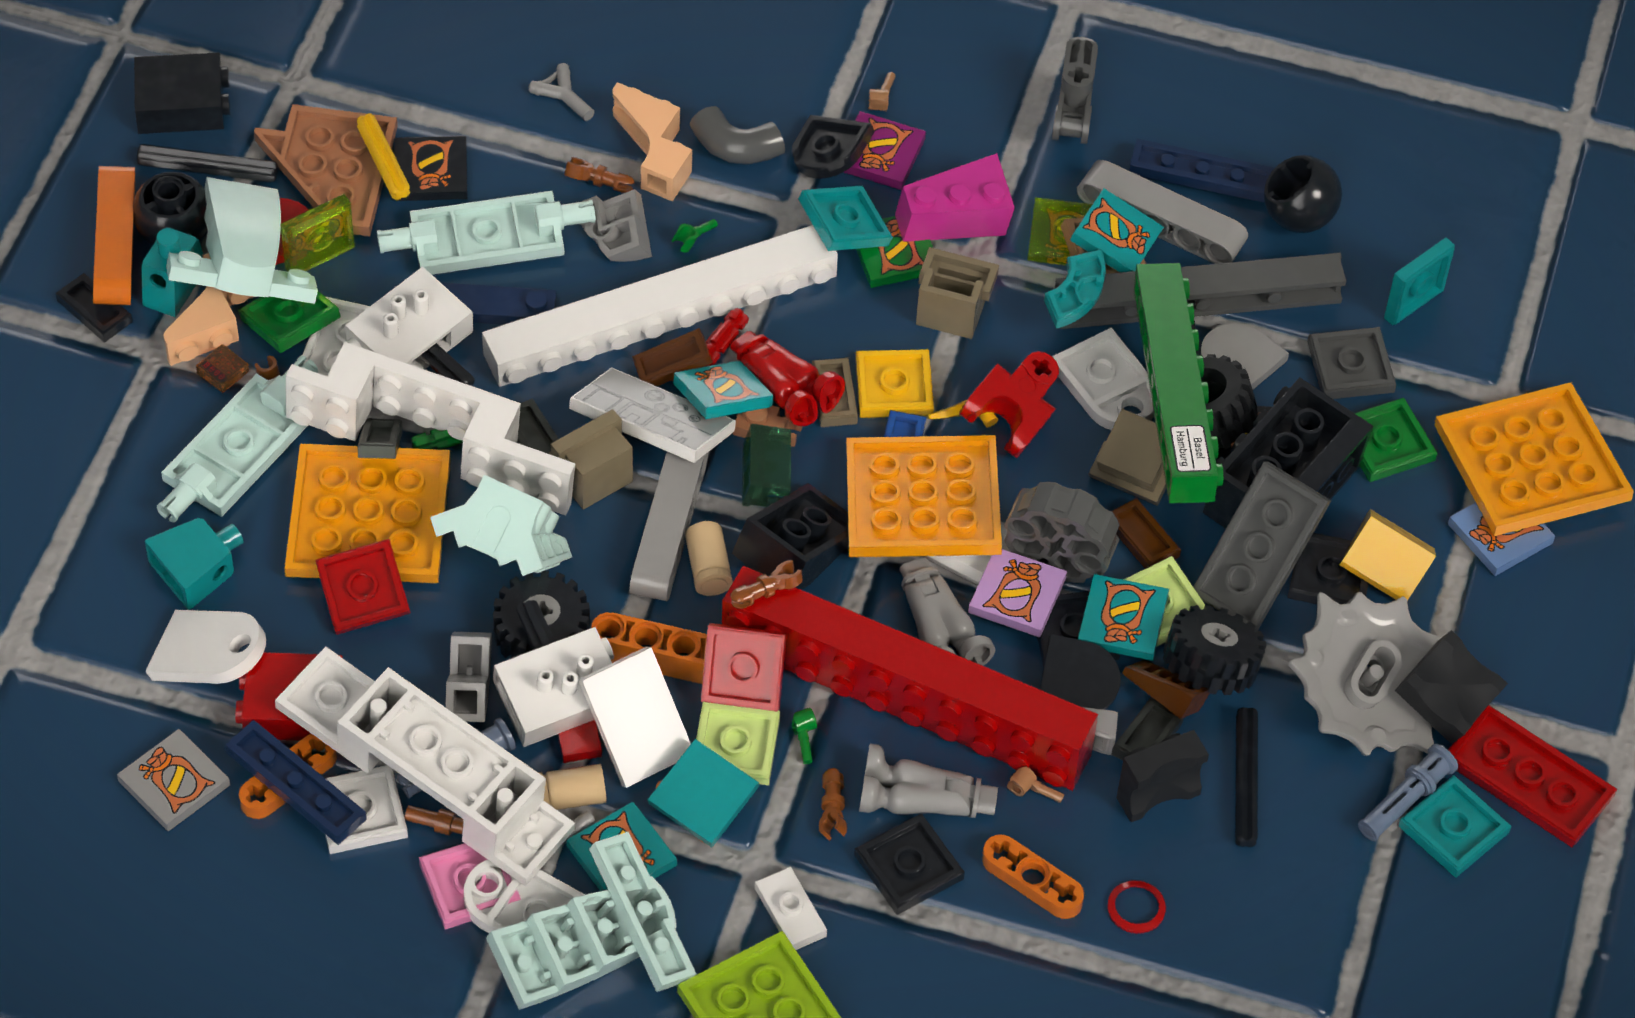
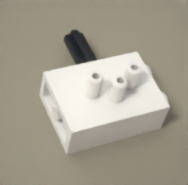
M421 267L345 325L347 343L424 370L429 366L441 376L470 386L475 382L474 377L447 353L473 332V312L424 267Z
M526 600L516 608V612L534 650L494 665L493 673L494 684L523 747L595 720L578 679L611 664V660L614 659L608 639L606 637L601 639L596 627L555 641L535 600Z

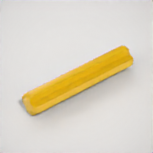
M371 113L365 116L360 115L357 118V128L391 197L395 200L407 198L410 194V186L375 116Z

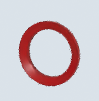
M1133 880L1124 882L1114 888L1109 896L1107 909L1111 920L1120 929L1140 934L1150 932L1161 924L1166 912V903L1163 895L1156 887L1147 882ZM1138 887L1151 892L1157 899L1159 906L1156 916L1142 924L1131 923L1123 919L1118 914L1115 906L1116 898L1122 891Z

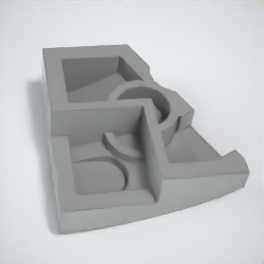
M634 189L602 201L598 196L584 200L592 199L596 222L582 223L581 226L589 237L598 244L600 250L608 259L617 262H628L652 257L642 197L639 192Z

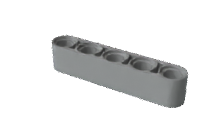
M1096 161L1077 187V194L1081 200L1090 206L1093 205L1103 188L1164 226L1158 238L1214 264L1231 263L1248 239L1246 228L1238 221L1109 161Z
M670 452L666 453L633 567L629 588L630 594L663 601L669 600L686 541L685 532L690 527L703 481L708 453L695 463Z

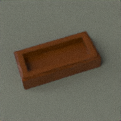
M700 328L632 356L639 379L656 387L674 380V372L701 368L713 363Z
M1137 498L1111 511L1120 524L1116 533L1118 538L1145 569L1172 556L1174 560L1180 557L1181 549Z

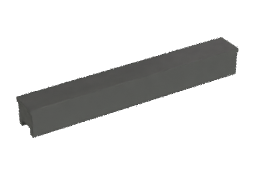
M1341 253L1181 267L1183 278L1189 279L1190 295L1187 303H1193L1194 317L1342 303L1341 287L1346 285V278L1341 263L1342 256ZM1136 271L1105 274L1104 287L1094 307L1082 318L1061 327V329L1139 322L1133 291ZM1056 278L1055 288L1066 278Z

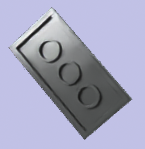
M1263 462L1193 588L1204 602L1219 611L1221 608L1228 609L1229 615L1235 616L1237 613L1243 616L1244 623L1251 621L1256 626L1254 632H1257L1331 500L1270 462Z

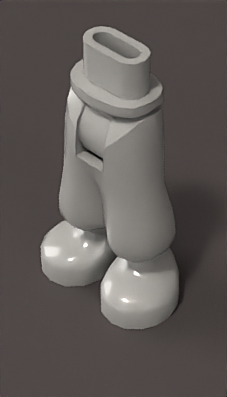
M925 557L903 564L900 567V572L903 576L901 586L905 591L912 611L919 639L956 654L952 648L948 647L951 644L959 656L982 666L987 664L996 651L992 640L982 635L975 636L976 632L972 620L961 607L938 569L931 567L928 559Z
M870 743L859 812L870 813L879 808H884L895 814L936 813L976 818L977 813L994 815L998 787L982 785V779L980 778L976 779L974 785V777L931 767L909 759L899 760L894 766L889 765L885 760L883 748L878 744Z

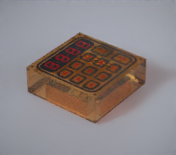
M221 344L196 365V371L198 375L224 393L249 372V365L233 351Z

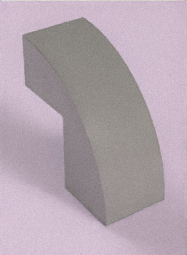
M453 632L451 635L450 675L446 681V708L467 722H485L490 682L492 633Z

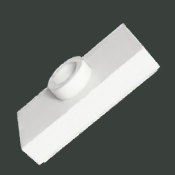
M791 867L755 882V890L778 931L785 933L795 950L827 937L825 925Z

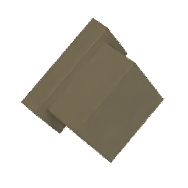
M929 247L919 274V283L921 285L919 288L916 325L972 339L985 301L990 299L998 276L999 265Z
M614 409L550 444V455L576 463L572 497L583 510L633 482V447L622 435V419Z
M1121 409L1107 440H1104L1090 469L1089 476L1158 506L1166 490V482L1156 423Z

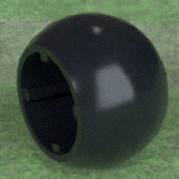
M1310 155L1294 156L1280 163L1269 175L1264 188V202L1271 218L1282 228L1295 233L1314 232L1327 225L1338 212L1342 200L1341 182L1334 169L1325 161Z
M164 172L149 178L140 186L133 201V221L138 233L151 245L157 240L158 232L168 227L192 235L200 240L207 230L204 219L207 205L205 190L196 179L179 172Z

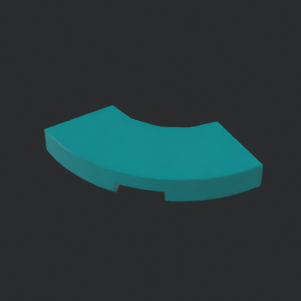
M1102 249L1067 257L1066 266L1068 274L1066 279L1057 288L1045 293L1044 302L1056 329L1079 320L1098 301L1104 287L1106 273Z

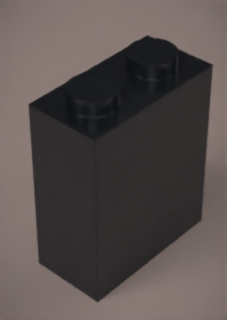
M220 52L134 57L135 116L138 134L224 129V115H230L229 93L223 94V88H229L230 82L228 66H221Z

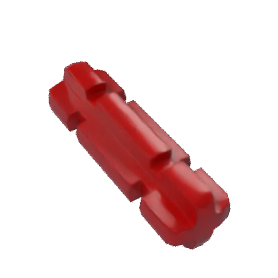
M735 308V310H731L724 318V323L721 322L706 340L713 363L704 367L715 365L720 358V353H724L739 335V329L743 330L748 324L749 317L742 309Z

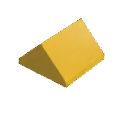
M1370 509L1346 551L1340 566L1395 600L1404 596L1408 601L1435 559L1436 553L1435 548Z

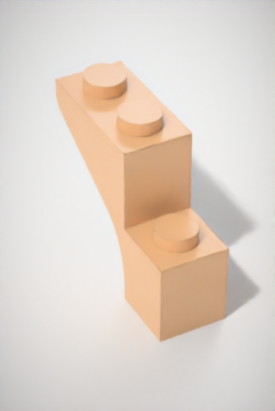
M617 82L613 87V116L647 155L641 165V189L673 202L692 173V149L685 147L679 142H673L680 131V107L673 105L669 101L660 100L645 94L637 88L628 87Z
M209 253L203 255V258L211 259ZM207 286L201 295L163 334L167 360L170 366L190 361L196 356L219 349L220 347L225 348L231 343L239 341L236 317L230 306L244 303L254 296L234 294Z

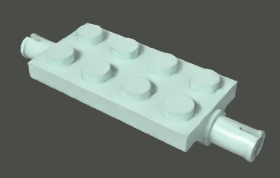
M546 191L410 211L411 223H409V227L383 231L377 230L380 254L412 248L413 252H417L419 268L424 267L432 275L563 256L564 244L561 230H564V226L595 223L593 201L591 199L560 205V201H554L553 192Z
M299 356L293 364L318 373V368L312 360L309 359L304 364L307 359L305 356ZM288 370L283 376L278 375L271 380H267L256 373L161 472L163 481L174 487V489L157 505L160 515L166 519L171 514L169 521L174 523L193 502H198L222 517L305 430L307 426L299 425L286 417V374Z

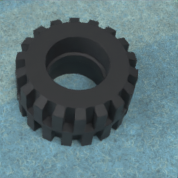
M1208 354L1207 357L1203 358L1204 374L1201 382L1208 383L1209 399L1208 404L1205 405L1206 409H1212L1213 431H1210L1211 436H1217L1218 449L1224 448L1226 450L1232 447L1231 444L1242 433H1250L1252 431L1253 422L1258 416V407L1246 369H1242L1241 363L1236 360L1231 362L1230 357L1224 355L1216 358L1215 354Z

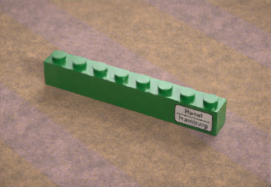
M1180 263L1136 264L1133 291L1169 503L1215 502L1217 486H1223L1222 463H1216L1215 460L1218 458L1217 436H1211L1210 431H1213L1212 409H1206L1205 405L1208 404L1209 399L1208 383L1201 382L1204 374L1203 356L1196 355V351L1199 349L1198 329H1192L1191 325H1194L1193 303H1187L1190 295L1189 279L1183 278Z

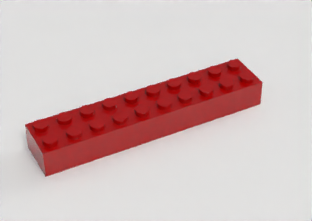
M742 566L722 600V625L787 633L783 669L795 673L804 681L816 682L826 686L840 696L851 697L866 703L875 711H885L899 717L910 726H920L937 733L939 737L946 741H955L970 747L981 756H991L1003 761L1015 770L1021 767L1030 768L1036 776L1043 778L1052 786L1064 787L1071 791L1074 790L1092 755L1098 719L1097 713L796 587L783 590L777 589L773 596L769 598L762 596L754 600L753 605L744 609H737L731 603L732 591L742 585L749 586L757 582V577L763 575L760 572Z

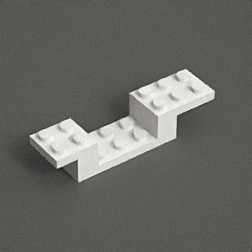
M347 342L343 343L327 376L291 364L286 374V417L299 425H310L327 431L333 437L347 438L356 442L372 407L384 414L403 417L414 421L417 425L424 428H434L440 431L447 430L453 438L463 440L460 479L466 480L471 485L478 487L483 476L486 475L542 500L551 507L552 512L566 516L570 508L576 463L517 443L521 406L519 402Z
M325 646L275 700L276 709L367 774L381 760L464 819L462 841L524 886L531 881L575 829V822L544 801L545 777L389 667L374 681Z

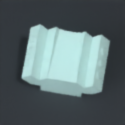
M486 475L483 476L477 490L464 505L430 517L436 537L454 532L459 548L463 546L474 548L497 559L499 566L517 560L522 576L532 572L539 573L560 565L562 561L572 558L566 538L553 533L559 516L551 511L549 505L545 504L542 500Z

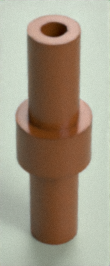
M408 805L405 821L433 827L434 832L449 836L452 832L463 835L464 819L456 817L454 812L439 809L438 812Z

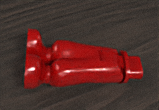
M747 331L731 343L730 348L737 354V361L740 360L773 394L775 403L785 409V416L794 425L808 426L813 424L817 420L818 409L824 414L829 413L835 408L845 391L844 378L835 371H826L820 375L814 365L797 357L763 334L756 335L752 331Z

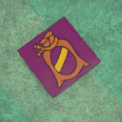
M860 111L855 121L871 123L874 134L858 161L844 173L902 190L925 141L926 131Z

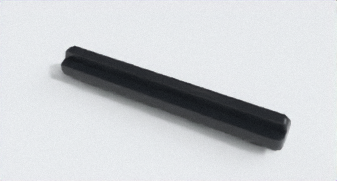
M146 144L139 145L137 151V163L143 166L274 182L278 174L277 163L270 160Z
M1241 707L1237 710L1235 842L1240 847H1253L1258 839V712L1255 708Z

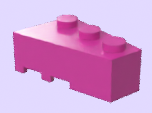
M996 153L903 186L895 216L903 242L927 239L1005 236L1015 207L998 154Z

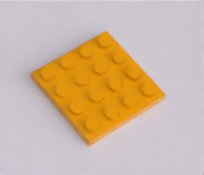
M1571 382L1436 416L1434 426L1494 536L1632 501L1634 491Z
M996 435L846 438L849 557L1002 555Z
M300 444L284 568L285 576L320 578L315 560L390 539L402 582L439 583L443 535L436 537L430 517L446 511L451 462L450 450L398 448L396 459L358 458V446Z

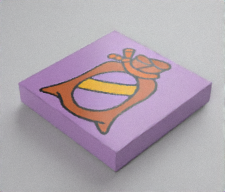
M1002 549V555H991L969 604L968 613L1041 637L1066 580L1067 571Z

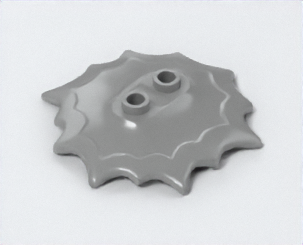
M1319 592L1317 596L1315 625L1303 635L1304 653L1299 658L1289 660L1288 663L1304 686V699L1317 711L1319 732L1337 735L1349 740L1364 756L1370 755L1376 747H1382L1389 752H1395L1402 746H1411L1428 754V749L1434 744L1432 738L1433 726L1411 707L1395 689L1439 639L1438 636L1422 630L1412 621L1407 599L1404 596L1395 601L1381 604L1374 603L1362 592H1358L1347 604H1339L1325 593Z

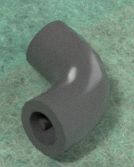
M710 106L696 113L689 124L698 141L712 155L730 163L749 165L767 161L785 153L782 135L772 121L751 129H738L728 122L719 107Z

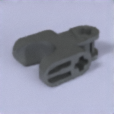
M1074 37L1066 43L1059 103L1056 105L1052 140L1058 141L1059 136L1081 138V144H1087L1092 111V106L1090 105L1098 45L1092 39Z

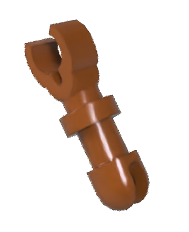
M571 157V162L567 161L564 174L577 180H591L593 185L598 187L602 185L613 187V190L622 193L633 190L627 184L635 183L634 179L629 175L607 171V167L599 165L598 168L594 167L591 163L576 157Z
M793 560L785 561L779 564L770 576L763 574L757 577V582L749 586L742 585L733 590L731 593V603L737 609H744L753 605L754 600L762 596L765 598L773 596L777 589L783 590L797 587L803 581L802 570H797L794 573Z
M836 768L827 769L822 777V787L825 789V795L821 799V808L824 812L819 821V831L829 841L832 839L830 831L833 827L842 836H845L847 833V823L842 814V810L845 808V799L841 795V790L844 788V777Z

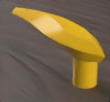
M967 400L928 414V419L961 416L959 411ZM987 412L979 416L987 428L995 425L999 420L993 412Z

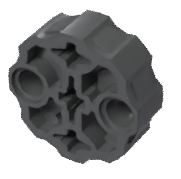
M1039 482L1036 487L1023 488L1017 494L1004 524L1007 530L1004 541L1012 553L1067 571L1066 582L1082 583L1087 578L1093 577L1094 574L1103 575L1108 569L1119 542L1116 533L1120 524L1114 513L1105 509L1098 502L1097 498L1081 489L1067 488L1056 482Z

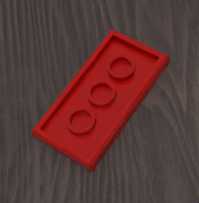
M1490 705L1480 714L1465 735L1456 740L1448 749L1458 763L1457 772L1572 848L1617 792V788Z

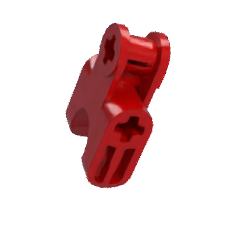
M1032 352L1013 374L997 364L967 399L959 411V415L970 423L974 422L981 414L993 412L1004 417L1011 428V438L1006 443L1004 449L1013 457L1018 458L1056 410V408L1043 399L1047 390L1059 375V366L1056 360L1045 352Z

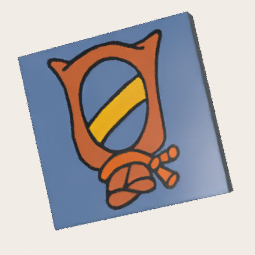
M1476 502L1450 516L1448 521L1451 529L1494 576L1553 544L1555 535L1545 524L1494 536Z

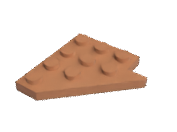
M292 104L285 131L263 128L254 129L255 141L272 161L277 163L278 168L320 216H323L342 203L340 213L343 214L341 229L344 233L362 236L371 235L384 181L357 128V118L360 115L365 116L366 113ZM374 115L392 150L398 127L397 117ZM329 217L327 224L333 230L337 219Z

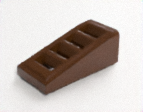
M1146 660L1126 666L1122 672L1124 676L1179 719L1199 712L1210 694L1208 693V688L1201 686L1200 690L1192 687L1193 682L1188 680L1183 683L1179 680L1178 673L1172 674L1168 669Z

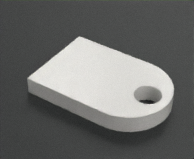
M1112 328L1052 356L1059 366L1058 377L1088 415L1100 426L1112 430L1121 409L1126 406L1137 407L1141 411L1137 415L1150 421L1154 417L1147 371Z
M175 610L145 672L152 681L227 683L245 675L258 663L266 647V635L256 619L247 613ZM249 644L244 651L237 653L241 647Z
M487 859L478 864L469 873L465 881L464 907L465 909L467 908L471 921L482 930L490 933L491 931L526 921L533 913L566 905L572 898L585 894L542 870H539L526 886L510 876L512 881L507 887L501 869ZM483 875H486V879L494 880L498 887L493 892L484 893L476 888V884L482 880ZM515 891H518L521 900L508 903ZM499 898L492 907L479 910L476 907L478 904Z

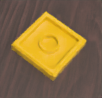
M929 349L856 351L855 362L860 418L889 417L890 410L919 416H928V414L934 413Z

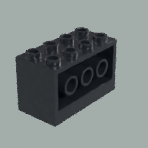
M1299 377L1290 388L1284 386L1273 402L1274 406L1269 412L1265 409L1260 412L1252 425V431L1248 435L1242 433L1236 439L1231 448L1232 453L1226 459L1220 457L1216 461V463H1222L1223 486H1217L1215 502H1206L1203 514L1224 528H1227L1263 462L1267 461L1331 500L1359 469L1373 425Z

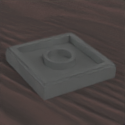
M1380 327L1309 334L1307 343L1321 392L1332 399L1395 392L1396 382Z

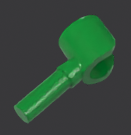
M712 219L695 227L689 224H681L671 241L683 242L684 244L680 251L687 253L701 234L718 226L717 221Z
M806 708L794 713L791 727L800 741L803 764H811L813 761L807 732L817 729V721L812 709Z

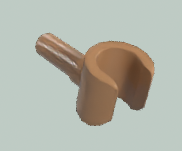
M893 72L887 74L881 89H870L869 110L886 111L888 109L889 92L896 77Z
M1027 767L1019 768L1010 777V781L1007 784V788L1019 797L1024 796L1029 789L1061 803L1064 797L1063 793L1038 781L1034 772Z

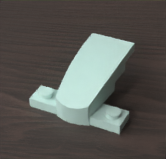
M206 177L204 190L207 205L204 219L208 234L205 245L211 259L201 258L199 254L190 251H181L179 254L169 252L166 264L168 280L214 287L244 296H270L315 304L318 292L315 276H311L308 272L300 269H290L289 272L275 270L281 233V207L278 189Z
M629 831L594 842L589 848L608 890L574 897L566 905L533 913L526 921L491 931L486 937L519 1010L587 984L628 964L638 957L641 958L656 992L676 986L696 975L693 965L675 930L676 919L671 901L662 886L649 875Z

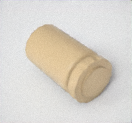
M703 521L690 526L685 532V538L696 591L705 596L719 595L728 591L733 580L721 525L712 521Z
M601 764L546 772L545 775L539 772L540 775L546 778L544 801L556 810L606 803L605 782Z

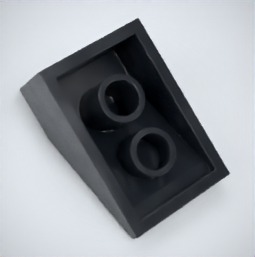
M807 483L747 518L731 554L741 560L746 567L770 576L779 564L793 560L794 573L797 570H802L803 581L796 587L802 590L809 586L849 546L848 512Z

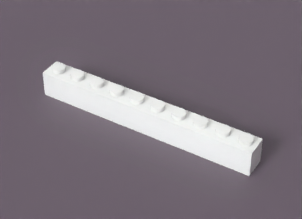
M811 225L482 332L483 355L499 387L510 383H519L528 377L544 372H553L562 366L577 361H586L596 355L614 349H623L629 344L648 338H656L663 333L681 327H690L702 320L715 316H724L731 310H735V308L757 305L764 300L782 294H791L797 289L815 283H824L831 278L837 277L838 254L836 251L827 250L816 229Z

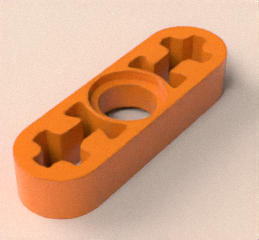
M313 734L307 735L290 748L291 751L306 763L308 762V765L321 775L332 768L337 759L336 751ZM314 748L318 751L325 749L326 754L321 756L316 753L312 756L311 750ZM255 776L246 781L239 790L241 810L246 816L253 819L265 818L286 803ZM264 795L265 801L262 803L258 800L251 802L250 796L262 797Z
M994 835L985 842L982 862L986 870L1058 918L1070 919L1080 913L1083 905L1084 890L1079 882L1007 835ZM1003 850L1008 852L1007 858L1004 856L998 860L994 858V852L998 854ZM1012 865L1016 866V870L1014 872L1012 871ZM1029 869H1035L1043 874L1044 880L1038 884H1030L1022 878V873ZM1051 882H1054L1053 889L1049 887ZM1067 894L1073 896L1072 901L1066 900L1064 903L1058 901L1059 896L1064 897Z

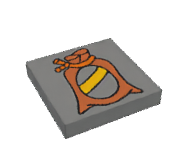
M180 729L176 730L117 774L118 782L168 832L230 786L229 778Z

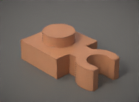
M772 405L769 408L738 413L733 435L767 445L772 436L778 438L781 444L794 447L797 434L790 433L787 430L793 429L801 432L802 426L792 424L786 416L780 417V407Z

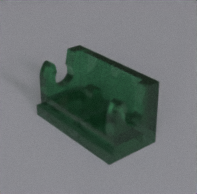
M750 424L742 447V506L756 505L768 507L780 500V498L768 497L767 495L787 496L791 491V429Z

